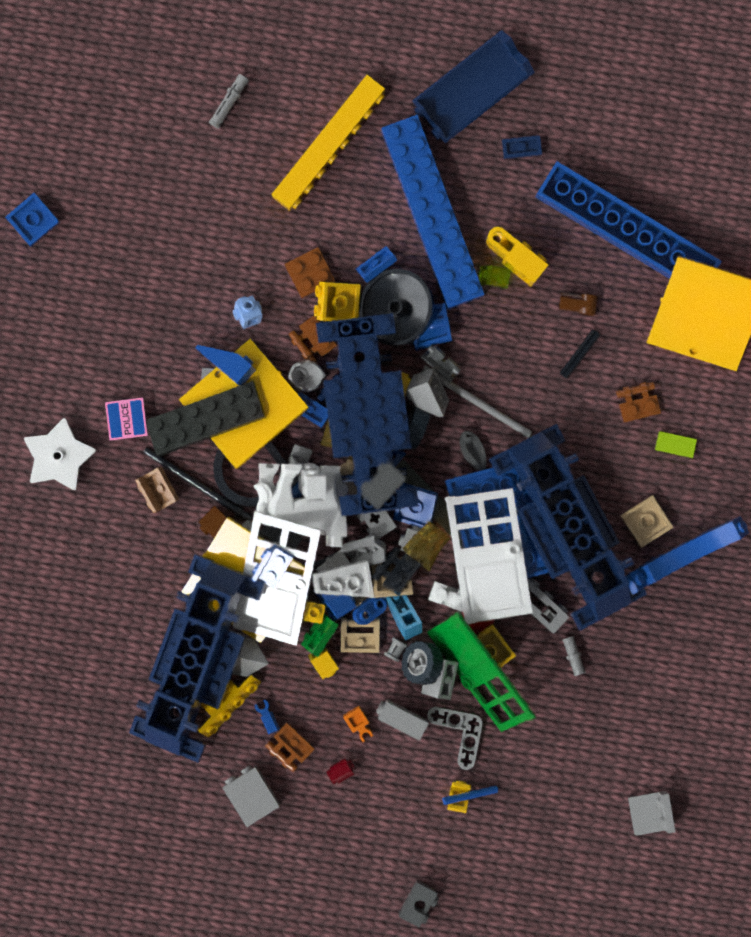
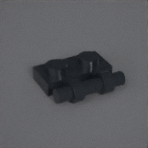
M394 547L391 552L386 554V561L376 567V572L372 578L379 581L381 577H384L386 580L383 582V586L399 596L421 568V563L407 554L402 559H399L397 556L401 551ZM394 564L395 568L392 572L387 571L389 566Z

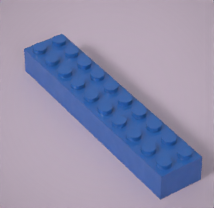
M418 115L382 127V136L447 310L482 298L484 296L483 289Z
M556 161L535 198L669 279L678 256L716 268L721 263V260Z

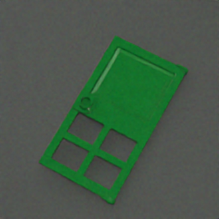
M459 612L454 613L451 618L427 632L446 659L459 662L457 674L460 676L462 685L471 691L501 732L536 717L535 713ZM499 677L509 692L500 695L490 680ZM485 684L495 699L486 702L476 687ZM514 697L524 711L517 716L505 702ZM500 704L510 719L501 722L492 710V707Z

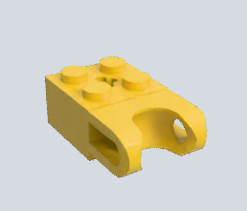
M495 227L490 230L486 239V245L503 259L502 264L532 287L547 268V259L539 253L537 255L531 251L532 247L524 241L522 243L519 242L503 228ZM497 236L501 241L496 242L493 240V237Z

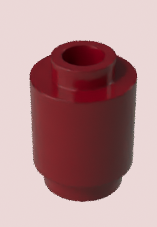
M344 758L330 766L326 773L334 785L336 783L340 784L355 775L354 770L356 768L351 759L347 761Z

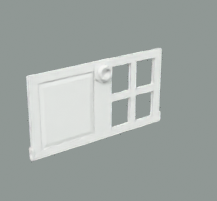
M513 488L459 497H445L466 623L470 625L478 621L532 613ZM507 497L510 516L486 520L484 501ZM477 502L480 521L457 524L454 505ZM511 522L514 541L490 545L487 526ZM481 527L484 546L461 549L458 530Z
M254 511L244 574L252 577L255 575L252 571L258 563L253 561L256 545L270 549L273 544H276L293 556L306 559L307 562L304 575L285 571L275 589L266 584L260 601L242 595L236 609V615H240V619H238V623H233V628L246 630L293 645L298 644L320 535L319 529L266 515L264 512ZM261 522L283 528L280 545L258 539ZM289 530L311 536L308 553L286 547Z

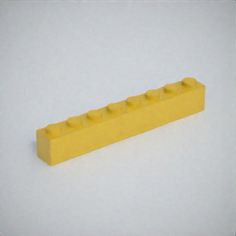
M366 75L271 194L272 197L289 211L293 208L297 209L302 202L301 197L304 193L309 194L314 187L312 183L316 178L321 179L326 172L324 168L328 163L332 164L338 157L336 153L339 149L343 150L350 142L348 138L351 134L355 135L362 127L360 123L363 119L367 120L372 115V108L375 104L379 105L385 98V88Z

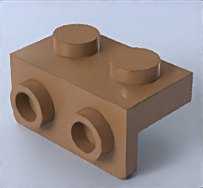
M161 466L135 480L139 491L147 501V506L153 513L159 512L180 500Z

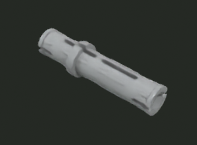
M238 74L231 88L227 89L225 98L208 122L215 128H220L236 100L240 99L242 90L249 82L246 77Z

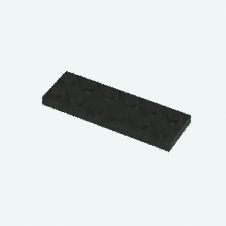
M252 381L146 420L156 456L160 457L265 419V414L255 383Z

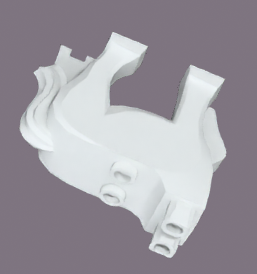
M258 463L259 483L254 485L259 494L256 511L319 529L320 534L326 536V546L343 547V537H347L346 516L341 517L339 497L347 494L348 487L346 483H342L343 479H341L339 471L340 466H319L320 472L326 475V498L307 500L305 497L293 499L291 492L292 481L301 471L302 465L281 464V475L277 482V487H275L273 478L278 471L279 464ZM261 522V524H263V525L273 526V525H269V524H266V523H262V522Z

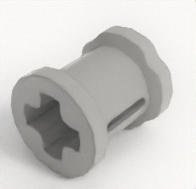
M393 637V642L384 655L399 663V657L408 645Z

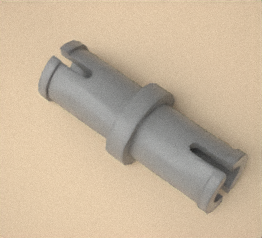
M574 636L562 639L568 655L566 658L570 661L574 676L586 673L580 657L582 654L578 651Z

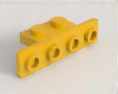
M250 675L239 688L230 680L219 709L202 703L201 706L211 717L199 729V732L208 738L215 734L221 724L227 721L231 714L244 703L245 699L257 690L261 683L259 679Z

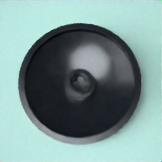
M404 269L387 270L374 277L364 288L359 302L360 318L392 313L394 316L396 333L377 336L378 342L389 346L406 345L417 340L428 329L434 314V298L427 283L415 273Z

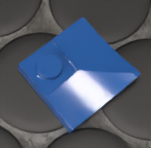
M445 303L434 305V314L428 329L421 337L414 341L416 351L430 347L432 344L437 345L452 341Z

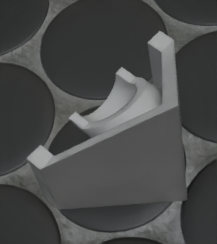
M245 639L233 672L234 675L248 677L269 664L255 639Z

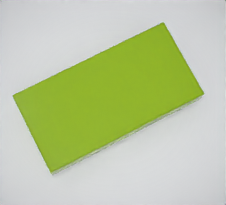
M659 431L655 450L693 458L697 439Z

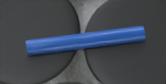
M495 785L443 797L442 801L444 805L491 795L498 793V788Z

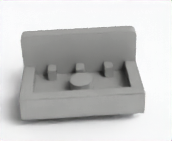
M373 535L366 536L360 540H351L341 547V552L351 558V563L367 560L369 566L386 561V544Z

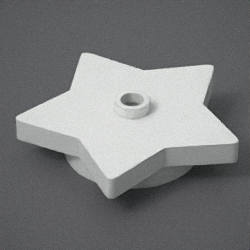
M63 418L48 435L24 438L34 458L30 478L31 483L55 479L72 490L77 489L80 466L96 452V449L75 439L67 419ZM56 452L61 454V458L58 460L54 457Z

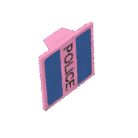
M143 398L105 402L110 440L148 436Z

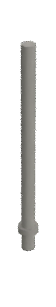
M425 365L422 372L431 368ZM437 372L442 385L527 438L531 436V430L454 382H449Z

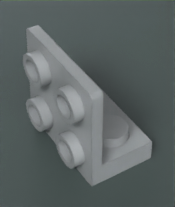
M666 791L628 798L633 830L636 836L666 831L667 833L675 832L670 798Z

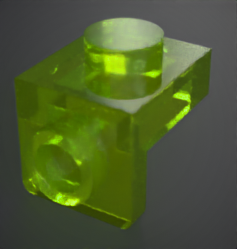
M492 265L481 266L479 272L481 285L508 289L510 269Z

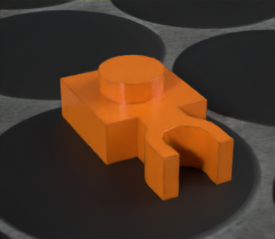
M360 706L343 715L353 733L357 730L359 731V737L362 742L365 741V738L362 736L365 732L373 737L370 728L366 727L369 724V720Z

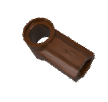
M561 293L559 310L596 316L598 296Z

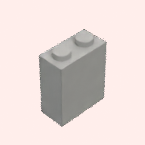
M386 699L385 702L381 701L377 708L378 720L419 741L429 724L426 718L389 699Z
M251 765L241 770L242 774L238 777L233 775L224 781L226 784L223 786V790L246 827L280 807L278 799L257 765L251 767Z

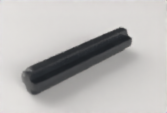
M594 329L590 331L560 371L562 377L565 379L570 377L600 337L599 332Z

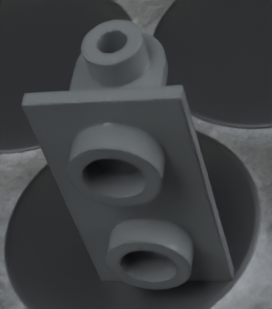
M432 344L421 358L431 367L435 368L446 380L451 382L460 372V365L450 357L445 360L446 354L437 345L434 346Z

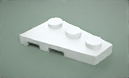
M367 560L312 573L314 590L317 594L375 598Z

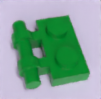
M324 614L323 622L321 624H313L310 631L306 632L303 636L304 640L301 645L311 654L318 657L325 649L331 636L334 635L338 624Z

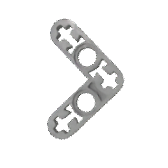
M442 707L430 708L427 717L432 724L463 730L457 762L461 769H471L475 764L482 729L481 718L476 714ZM435 710H438L440 715L445 716L444 712H448L446 723H442L443 718H437V721H434L433 717L430 716L431 713H435ZM452 714L460 716V722L456 725L451 724L449 721ZM473 718H476V721L479 722V725L474 727V732H478L477 735L466 733V730H471V724H468V722L472 721ZM467 737L475 739L473 747H467L464 744ZM462 749L474 751L473 754L469 752V760L472 761L467 763V766H464V763L461 761V758L464 759L466 756V752H462Z

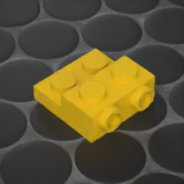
M319 282V285L315 288L318 305L314 307V315L317 316V320L337 321L358 318L361 284Z

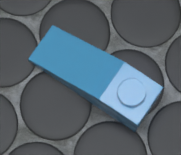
M407 595L385 597L395 623L405 640L422 633V622Z

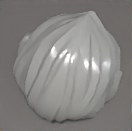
M301 360L291 367L288 380L297 391L312 392L320 386L326 374L315 362Z

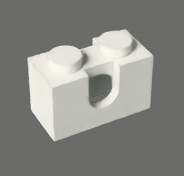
M304 464L298 473L299 490L307 500L326 498V475L320 472V468L316 464Z
M434 581L428 600L463 612L460 590Z

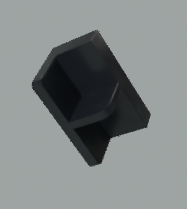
M265 525L260 533L280 545L283 528ZM289 530L286 547L296 549L303 538L294 531Z

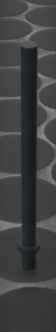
M147 447L143 453L235 513L237 518L241 517L245 521H250L253 517L244 511L243 507L239 508L164 457L156 456V453Z

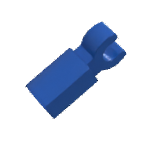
M263 700L265 703L264 709H260L257 704L254 707L257 712L261 713L262 716L260 718L268 735L280 730V727L273 713L269 711V702Z

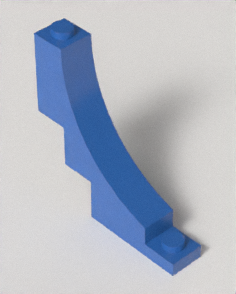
M739 516L677 545L668 552L648 560L626 575L629 589L632 594L637 593L646 586L657 582L685 565L742 539L749 534L747 524Z

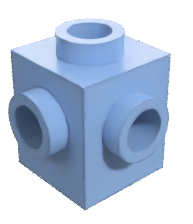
M253 295L249 297L244 296L235 302L233 315L236 320L240 321L242 328L246 329L261 323L262 308L259 301H255Z

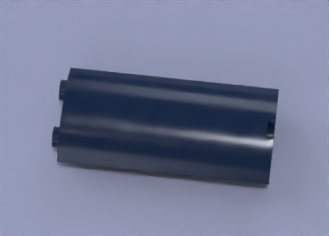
M501 30L413 99L412 102L416 107L414 111L420 119L422 117L432 128V135L437 140L440 138L444 143H447L535 72L529 60L517 50L512 38Z

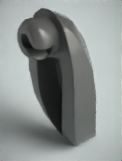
M464 431L460 436V449L464 458L477 471L485 470L486 454L481 441L471 431Z

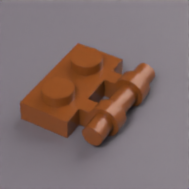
M315 315L299 326L303 332L301 335L298 336L295 330L288 334L292 339V344L297 346L302 352L301 356L304 360L307 359L312 362L317 361L313 356L316 352L323 357L337 347L335 342L318 344L316 323L320 322ZM306 338L313 345L311 349H308L303 342Z
M643 382L639 386L631 388L627 386L623 387V390L616 391L617 398L625 397L626 403L619 404L623 423L661 414L657 395L649 397L648 391L655 389L653 382L647 384ZM642 394V399L632 401L631 395Z
M288 722L274 735L278 743L274 745L269 741L265 745L270 751L269 753L272 756L275 755L282 762L281 765L292 772L297 768L293 763L295 758L302 763L315 749ZM283 746L291 753L289 757L280 751Z

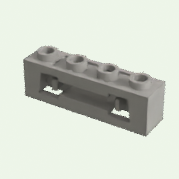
M531 577L529 580L527 578L529 590L546 606H550L556 611L554 614L547 608L543 613L550 619L548 622L540 615L542 612L531 603V614L554 634L569 618L566 614L568 610L561 604L557 606L552 601L554 597L549 592L545 591L543 593L538 588L540 584Z

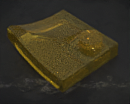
M429 521L402 549L417 562L421 563L425 569L430 571L437 555L451 538Z

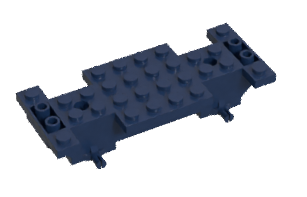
M393 313L316 323L318 344L337 341L338 359L336 361H326L327 370L339 368L342 378L323 381L333 458L352 456L353 473L341 475V479H344L342 483L354 482L357 489L356 495L339 497L341 517L418 507L417 487L397 489L378 510L360 494L362 484L365 481L369 483L373 479L369 474L370 469L378 468L382 463L386 465L388 462L394 467L392 451L411 449L401 371L381 373L380 363L392 361V358H389L391 353L379 355L377 336L396 333ZM362 353L365 356V360L363 362L355 361V354ZM406 467L395 468L400 474L407 475Z
M555 424L490 458L489 461L497 476L515 468L521 482L517 483L520 491L526 489L532 502L516 510L551 578L554 579L569 571L577 585L572 588L575 591L574 594L581 593L587 604L570 613L579 631L644 597L647 593L644 588L634 594L629 589V582L625 576L624 569L634 565L630 557L620 562L616 559L612 550H609L620 542L585 476L582 475L574 480L570 473L569 465L579 459L577 457L570 460L577 456L575 453L567 458L560 454L557 445L566 440L558 425ZM539 470L545 473V480H541L538 477ZM594 573L600 576L598 583H595L592 579Z
M194 554L188 573L200 577V580L196 582L190 595L181 591L177 593L176 599L186 602V611L179 608L174 609L149 677L150 681L160 685L159 690L155 692L154 698L150 703L138 700L136 707L146 711V718L135 715L129 733L144 739L150 744L199 763L206 743L189 736L191 731L197 733L200 726L195 723L200 706L204 703L216 709L221 707L246 636L229 630L232 621L238 623V619H240V615L235 614L242 595L260 601L266 584L259 579L254 582L252 581V576ZM214 600L219 602L218 610L213 607ZM174 708H177L179 710V717H176L174 715Z

